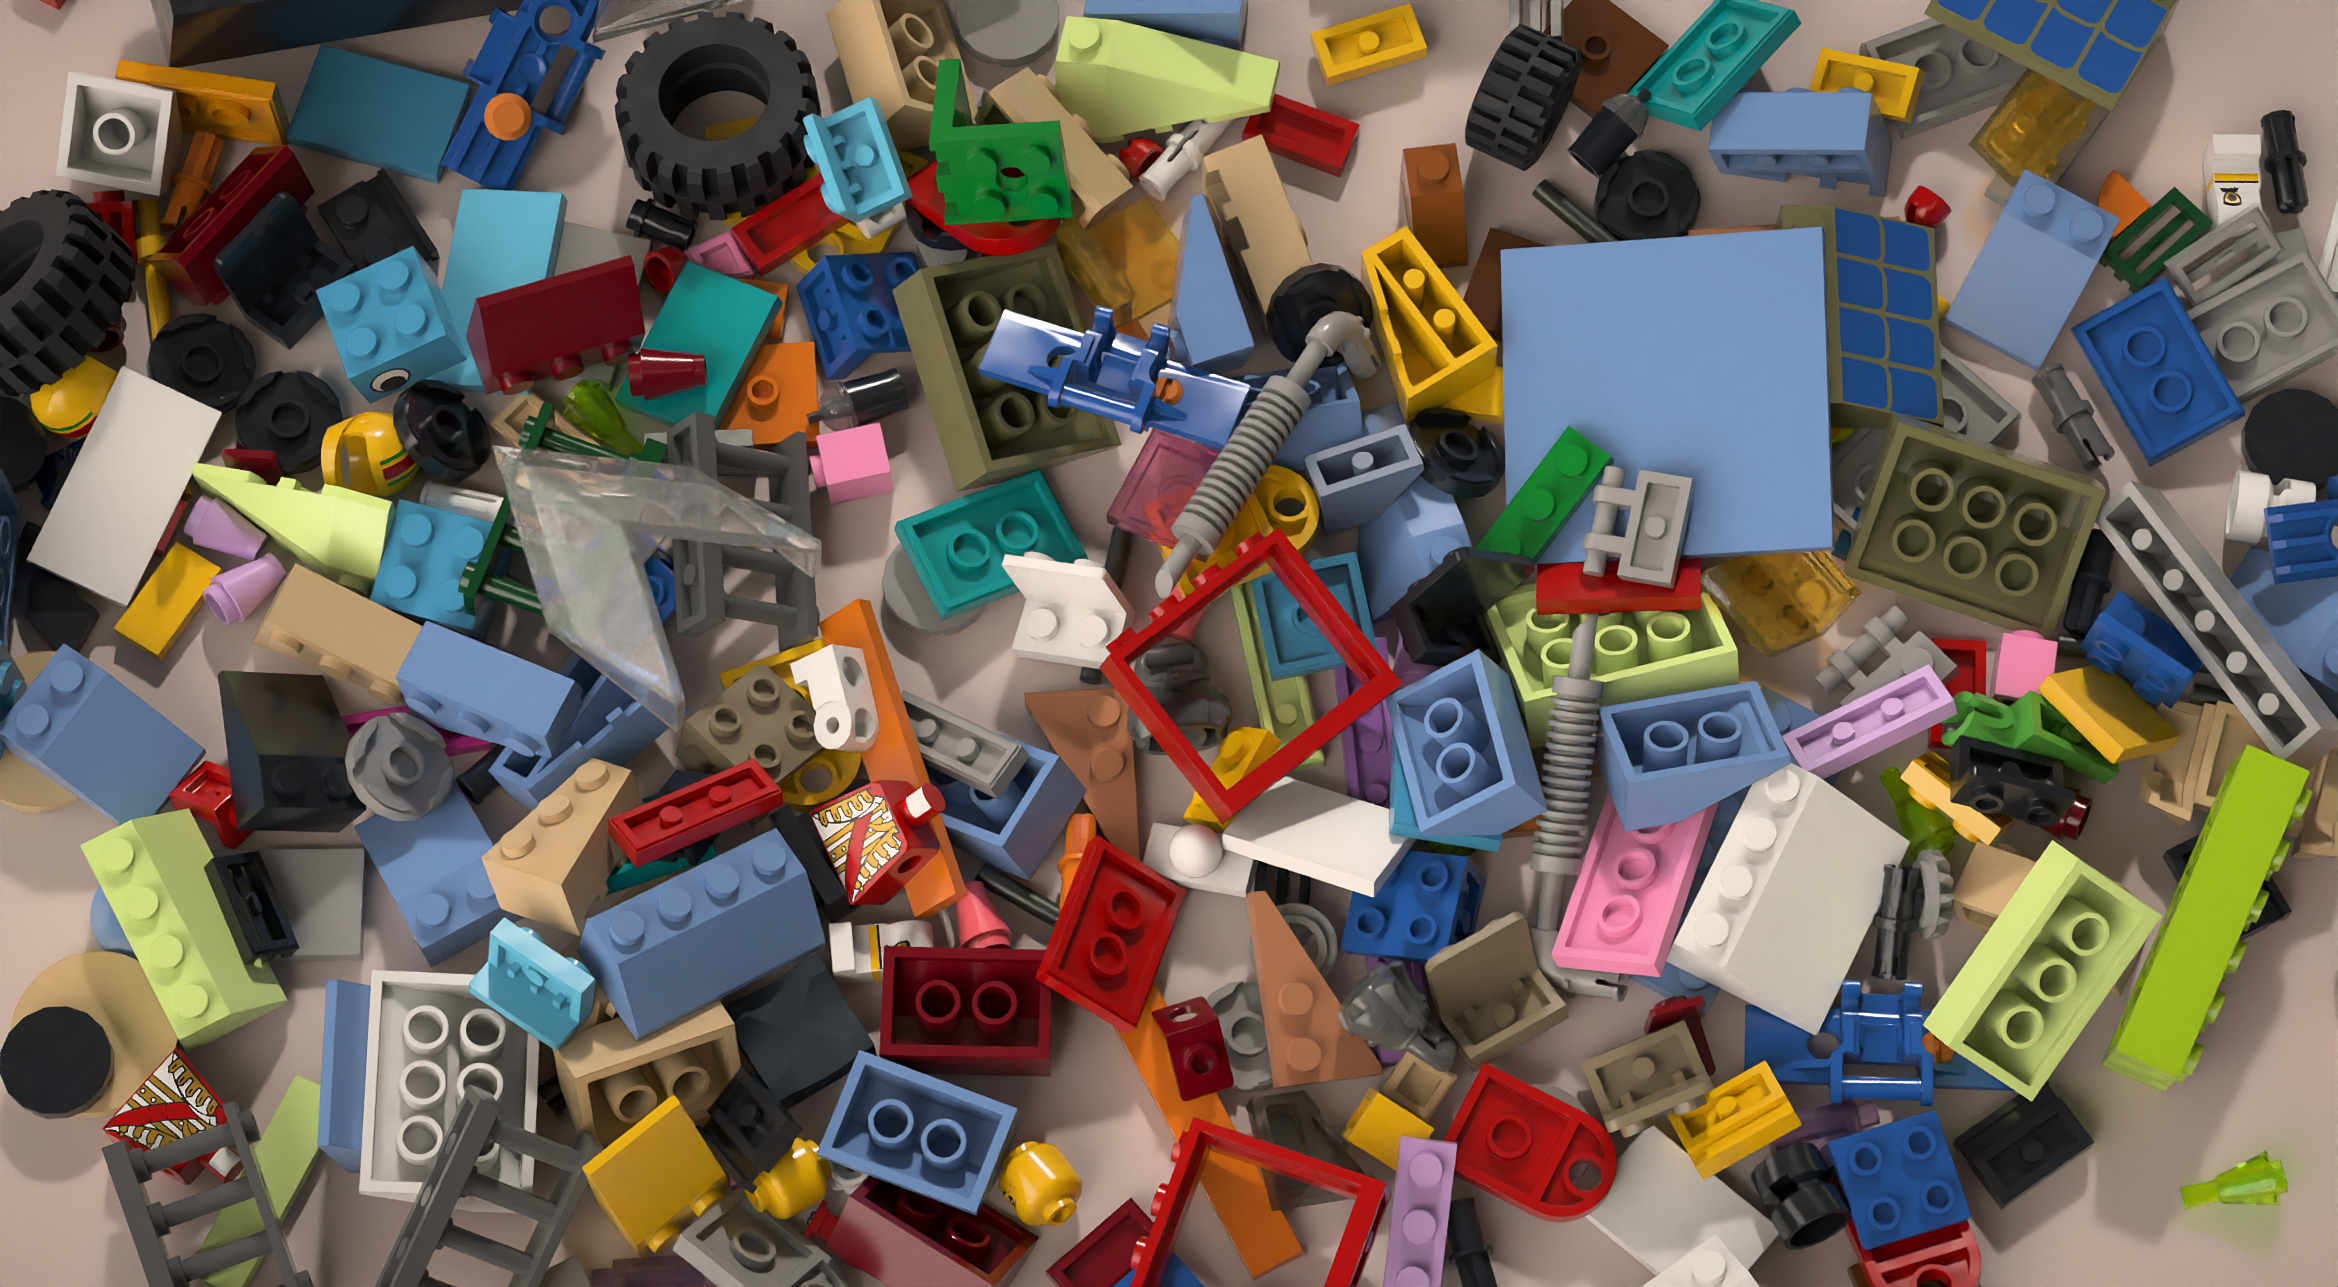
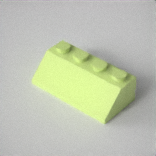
M189 808L132 819L80 845L187 1054L288 1003L268 961L263 962L262 958H258L254 964H243L203 868L214 856Z
M2052 840L1928 1016L1923 1026L1945 1045L2019 1094L2033 1101L2160 921L2162 915Z

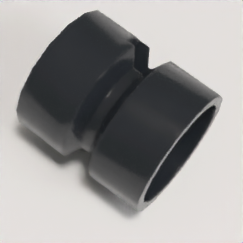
M1800 1143L1779 1150L1764 1159L1751 1173V1181L1764 1206L1768 1209H1775L1772 1213V1222L1783 1244L1790 1250H1800L1819 1244L1837 1234L1851 1220V1211L1839 1188L1834 1184H1826L1830 1179V1171L1817 1146L1813 1143Z

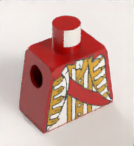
M878 780L809 812L851 905L886 904L938 853L939 842L929 821L945 810L946 803L941 792L931 783H924L914 790L908 781Z
M175 1047L102 1129L113 1143L129 1140L132 1150L141 1147L143 1152L224 1124L228 1120L222 1106L224 1104L223 1101L183 1053ZM230 1145L160 1171L188 1186L206 1169L225 1184L233 1181L244 1169L239 1152Z

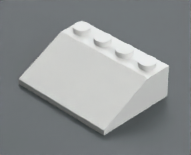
M1790 763L1752 783L1677 934L1666 962L1816 1036L1838 993L1842 980H1844L1866 935L1874 914H1876L1880 906L1884 879L1883 867L1885 864L1896 865L1895 868H1898L1910 841L1819 776Z
M372 970L359 1194L414 1202L469 1084L491 1093L501 1106L499 1113L502 1116V1121L535 1134L540 1040L469 992V982L475 975ZM494 1142L489 1146L483 1145L474 1164L477 1166L478 1173L533 1194L534 1158ZM470 1194L465 1198L459 1197L454 1209L471 1212L519 1214Z

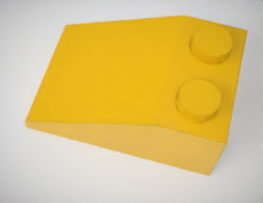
M674 1095L669 1097L582 1167L600 1210L641 1259L651 1251L654 1254H660L677 1241L682 1233L679 1230L680 1227L695 1215L701 1218L726 1198L724 1192L730 1188L725 1172Z

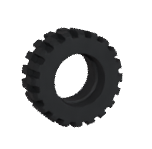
M713 11L697 13V20L685 23L684 19L681 18L669 23V31L661 35L658 31L654 32L643 41L645 49L643 53L637 50L632 53L625 64L627 74L619 77L615 91L618 100L614 105L616 121L630 168H633L635 179L642 189L649 192L652 191L655 201L666 208H672L676 203L678 204L680 214L692 218H698L700 212L709 213L710 220H727V214L738 212L744 218L755 214L756 207L765 203L769 205L784 195L783 191L786 188L793 190L800 186L806 179L804 168H812L815 165L804 145V136L808 133L803 118L812 113L821 117L822 112L816 81L812 74L811 64L805 53L797 49L795 40L785 31L779 30L774 34L772 23L759 17H755L752 22L745 20L744 13L727 11L726 17H714ZM721 91L741 92L757 98L767 106L762 116L753 126L737 136L724 140L706 141L694 139L672 127L676 118L686 106L710 93Z
M51 189V191H36L32 193L30 198L20 197L12 201L10 207L4 211L0 210V396L19 397L20 394H33L40 391L42 385H52L62 379L63 373L70 368H77L86 360L84 356L93 347L97 348L103 342L109 327L116 325L123 313L121 310L123 303L128 302L132 294L131 282L135 280L136 270L130 245L78 195H73L71 192Z

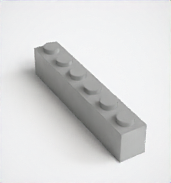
M2134 481L2126 484L2099 510L2095 520L2096 524L2271 753L2306 770L2311 769L2338 745L2337 718L2159 489Z

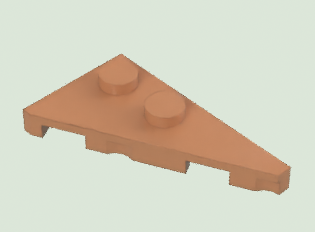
M1115 688L1024 693L1025 708L1029 715L1034 717L1049 742L1050 750L1053 754L1062 758L1087 789L1081 801L1088 813L1096 818V822L1108 842L1140 861L1133 737L1127 729L1129 705Z
M1266 891L1246 894L1273 1088L1301 1086L1383 1074L1382 1065L1368 1044L1363 1041L1362 1037L1356 1034L1351 1036L1344 1029L1338 1016L1341 1006L1340 1002Z

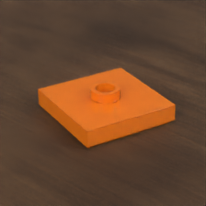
M815 341L761 345L718 430H753L755 449L767 451L798 431L806 433L807 448H818L816 436L820 435V421L809 424L806 414L819 410Z

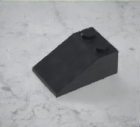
M221 671L218 674L237 830L339 833L367 810L366 805L359 800L348 781L345 757L351 737L323 675Z

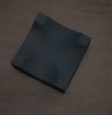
M818 953L802 961L791 971L768 986L724 1007L735 1023L738 1046L752 1069L787 1110L849 1074L859 1050L877 1056L873 1041L851 1010Z

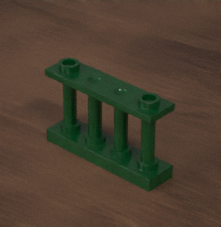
M544 401L537 418L529 415L525 421L518 443L519 447L524 448L480 557L477 563L468 561L459 582L458 592L464 594L465 613L474 617L478 613L484 596H488L563 623L562 629L569 631V650L590 658L667 468L668 445L647 437L641 454L632 452L629 457L553 430L555 426L554 404ZM544 450L622 477V483L628 486L621 503L613 500L609 505L533 478ZM527 498L603 525L602 531L608 533L602 550L593 549L591 553L513 526L524 499ZM504 547L583 574L582 580L589 583L582 600L573 598L571 602L493 575Z

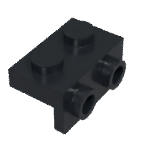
M1962 735L1951 746L1950 802L1971 807L1980 813H1996L2021 819L2030 825L2054 828L2075 802V792L2071 789L2063 788V760Z

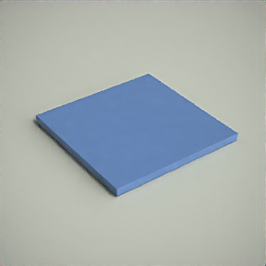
M1823 227L1501 250L1506 507L1569 425L1614 459L1611 466L1626 470L1623 483L1624 489L1635 490L1639 469L1694 479L1696 486L1680 559L1835 550L1825 231ZM1603 477L1597 483V485H1601ZM1595 487L1536 563L1535 568H1537V564L1585 562L1586 552L1582 551L1585 533H1591L1597 506L1592 503ZM1623 509L1617 511L1612 536L1625 538L1630 510ZM1608 557L1607 561H1620V558Z

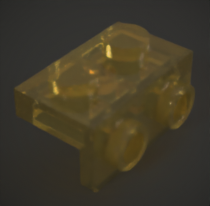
M2027 68L1968 145L2011 187H2014L2025 169L2046 179L2057 167L2059 160L2056 158V155L2063 146L2075 141L2087 128L2089 122L2085 118L2096 103L2086 97L2074 100L2057 82Z

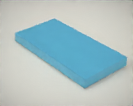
M462 189L442 295L467 360L426 379L440 380L461 392L486 393L466 339L475 300L478 297L553 277L568 203L563 193ZM531 388L515 395H530ZM499 391V392H495V393H496V394H503V391Z

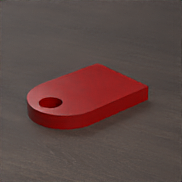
M937 159L906 178L913 197L904 202L910 204L933 223L949 232L951 236L965 246L982 254L1008 256L1034 249L1046 242L1056 232L1061 218L945 225L944 212L946 203L944 193H939L936 181ZM1007 167L1000 170L1003 175L1010 178H1019L1025 175L1019 168ZM1021 222H1033L1027 226H1015L1016 224Z
M1485 1062L1481 1066L1443 1140L1457 1143L1454 1176L1546 1221L1569 1222L1592 1213L1608 1196L1616 1175L1617 1157L1614 1144L1608 1132L1596 1119ZM1580 1163L1590 1164L1598 1170L1601 1183L1590 1191L1579 1190L1573 1186L1569 1179L1570 1169Z
M1839 1179L1830 1181V1184H1834L1839 1188L1845 1200ZM1852 1218L1844 1227L1869 1287H1919L1927 1280H1938L1948 1287H1979L1982 1265L1981 1253L1968 1220L1870 1250H1863L1861 1248Z

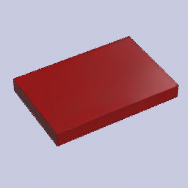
M1097 835L1087 842L1035 979L1126 1034L1136 1029L1187 890Z

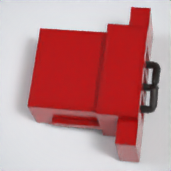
M822 1200L817 1211L811 1212L806 1222L808 1227L803 1236L809 1238L812 1235L826 1242L829 1241L839 1217L829 1213L830 1210L825 1208L828 1203L827 1201Z

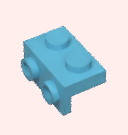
M868 97L826 118H822L814 113L803 118L808 133L804 136V145L812 161L820 167L825 183L821 184V193L826 205L833 213L858 223L913 197L878 100Z
M505 917L490 932L488 962L469 982V992L554 1050L560 1049L592 1013L595 978L591 976L588 969L581 962L571 957L564 958L546 946L543 939L535 931L527 927L519 928Z

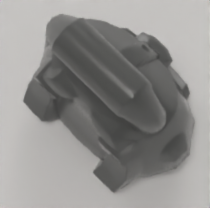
M1190 642L1155 646L1137 659L1134 667L1135 674L1193 748L1198 752L1221 744L1227 736L1228 727L1233 716L1228 698L1220 693L1211 682L1209 662L1203 651ZM1194 662L1193 670H1170L1155 675L1148 671V668L1191 664ZM1129 707L1127 711V729L1135 739L1137 747L1147 754L1167 755Z
M1393 961L1389 964L1378 963L1354 986L1340 1006L1338 1016L1344 1029L1351 1036L1356 1034L1362 1037L1363 1041H1367V1044L1371 1047L1379 1045L1382 1049L1390 1052L1408 1051L1440 1072L1447 1071L1452 1067L1459 1047L1456 1040L1428 1020L1431 1012L1426 1002L1427 998L1423 993L1420 994L1414 986L1403 961ZM1424 1038L1435 1044V1049H1432L1424 1041Z

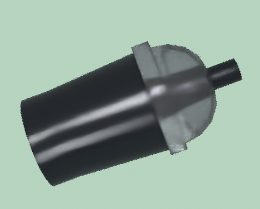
M1644 87L1636 97L1629 93H1620L1610 99H1605L1600 104L1601 109L1575 142L1567 149L1569 154L1584 169L1599 178L1636 139L1640 140L1644 136V129L1649 118L1648 110L1644 103L1652 93Z
M893 368L846 382L840 380L832 383L831 387L826 389L820 396L818 402L819 410L806 414L809 424L823 421L827 428L836 432L865 426L894 413L909 408V401L901 376L897 369Z

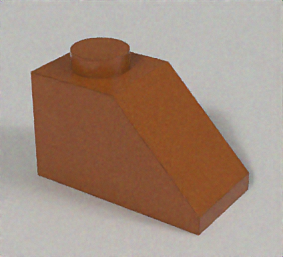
M1456 143L1403 149L1400 177L1409 230L1439 269L1467 266L1468 249L1464 192Z

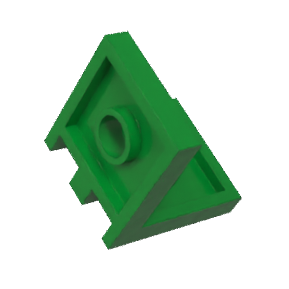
M961 59L939 60L929 146L930 151H935L936 181L939 193H944L946 203L944 212L945 225L1073 217L1074 198L1060 120L973 126ZM1007 167L1019 168L1025 175L1019 178H1010L1003 175L1000 170Z

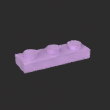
M1930 664L1782 735L1790 758L1796 766L1819 776L1821 779H1825L1956 715L1957 710L1953 698Z
M1400 1136L1383 1287H1441L1457 1143Z

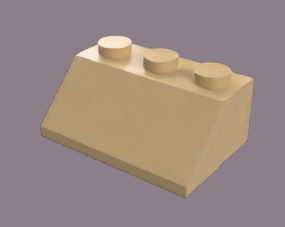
M840 0L826 15L853 103H858L868 97L879 101L896 149L908 151L929 145L939 60L961 59L943 0ZM961 59L973 126H979L973 120L978 109Z
M1026 67L988 92L973 120L979 126L1060 120L1074 198L1073 217L1061 218V220L1079 238L1125 199L1133 188L1132 184L1128 181L1130 175L1126 167L1113 154L1106 156L1093 141L1095 135L1087 122L1077 114L1071 116L1058 102L1060 95L1055 86L1044 75L1039 74L1036 76L1029 67Z
M719 1000L637 1041L624 1021L619 1017L575 1032L560 1049H553L559 1085L577 1135H579L581 1129L592 1133L604 1149L672 1095L681 1103L695 1126H704L711 1118L707 1110L741 1068L735 1023Z

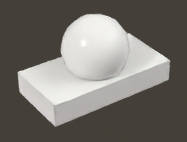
M1153 822L1143 864L1182 887L1246 898V894L1251 892L1259 860L1222 849L1223 834L1216 833L1213 829L1202 824H1189L1179 827Z

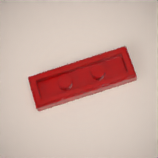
M1701 558L1680 559L1674 589L1620 580L1617 575L1620 561H1607L1603 577L1583 573L1585 562L1537 564V615L1702 609Z
M753 758L608 819V834L637 868L782 806L783 791L756 759Z

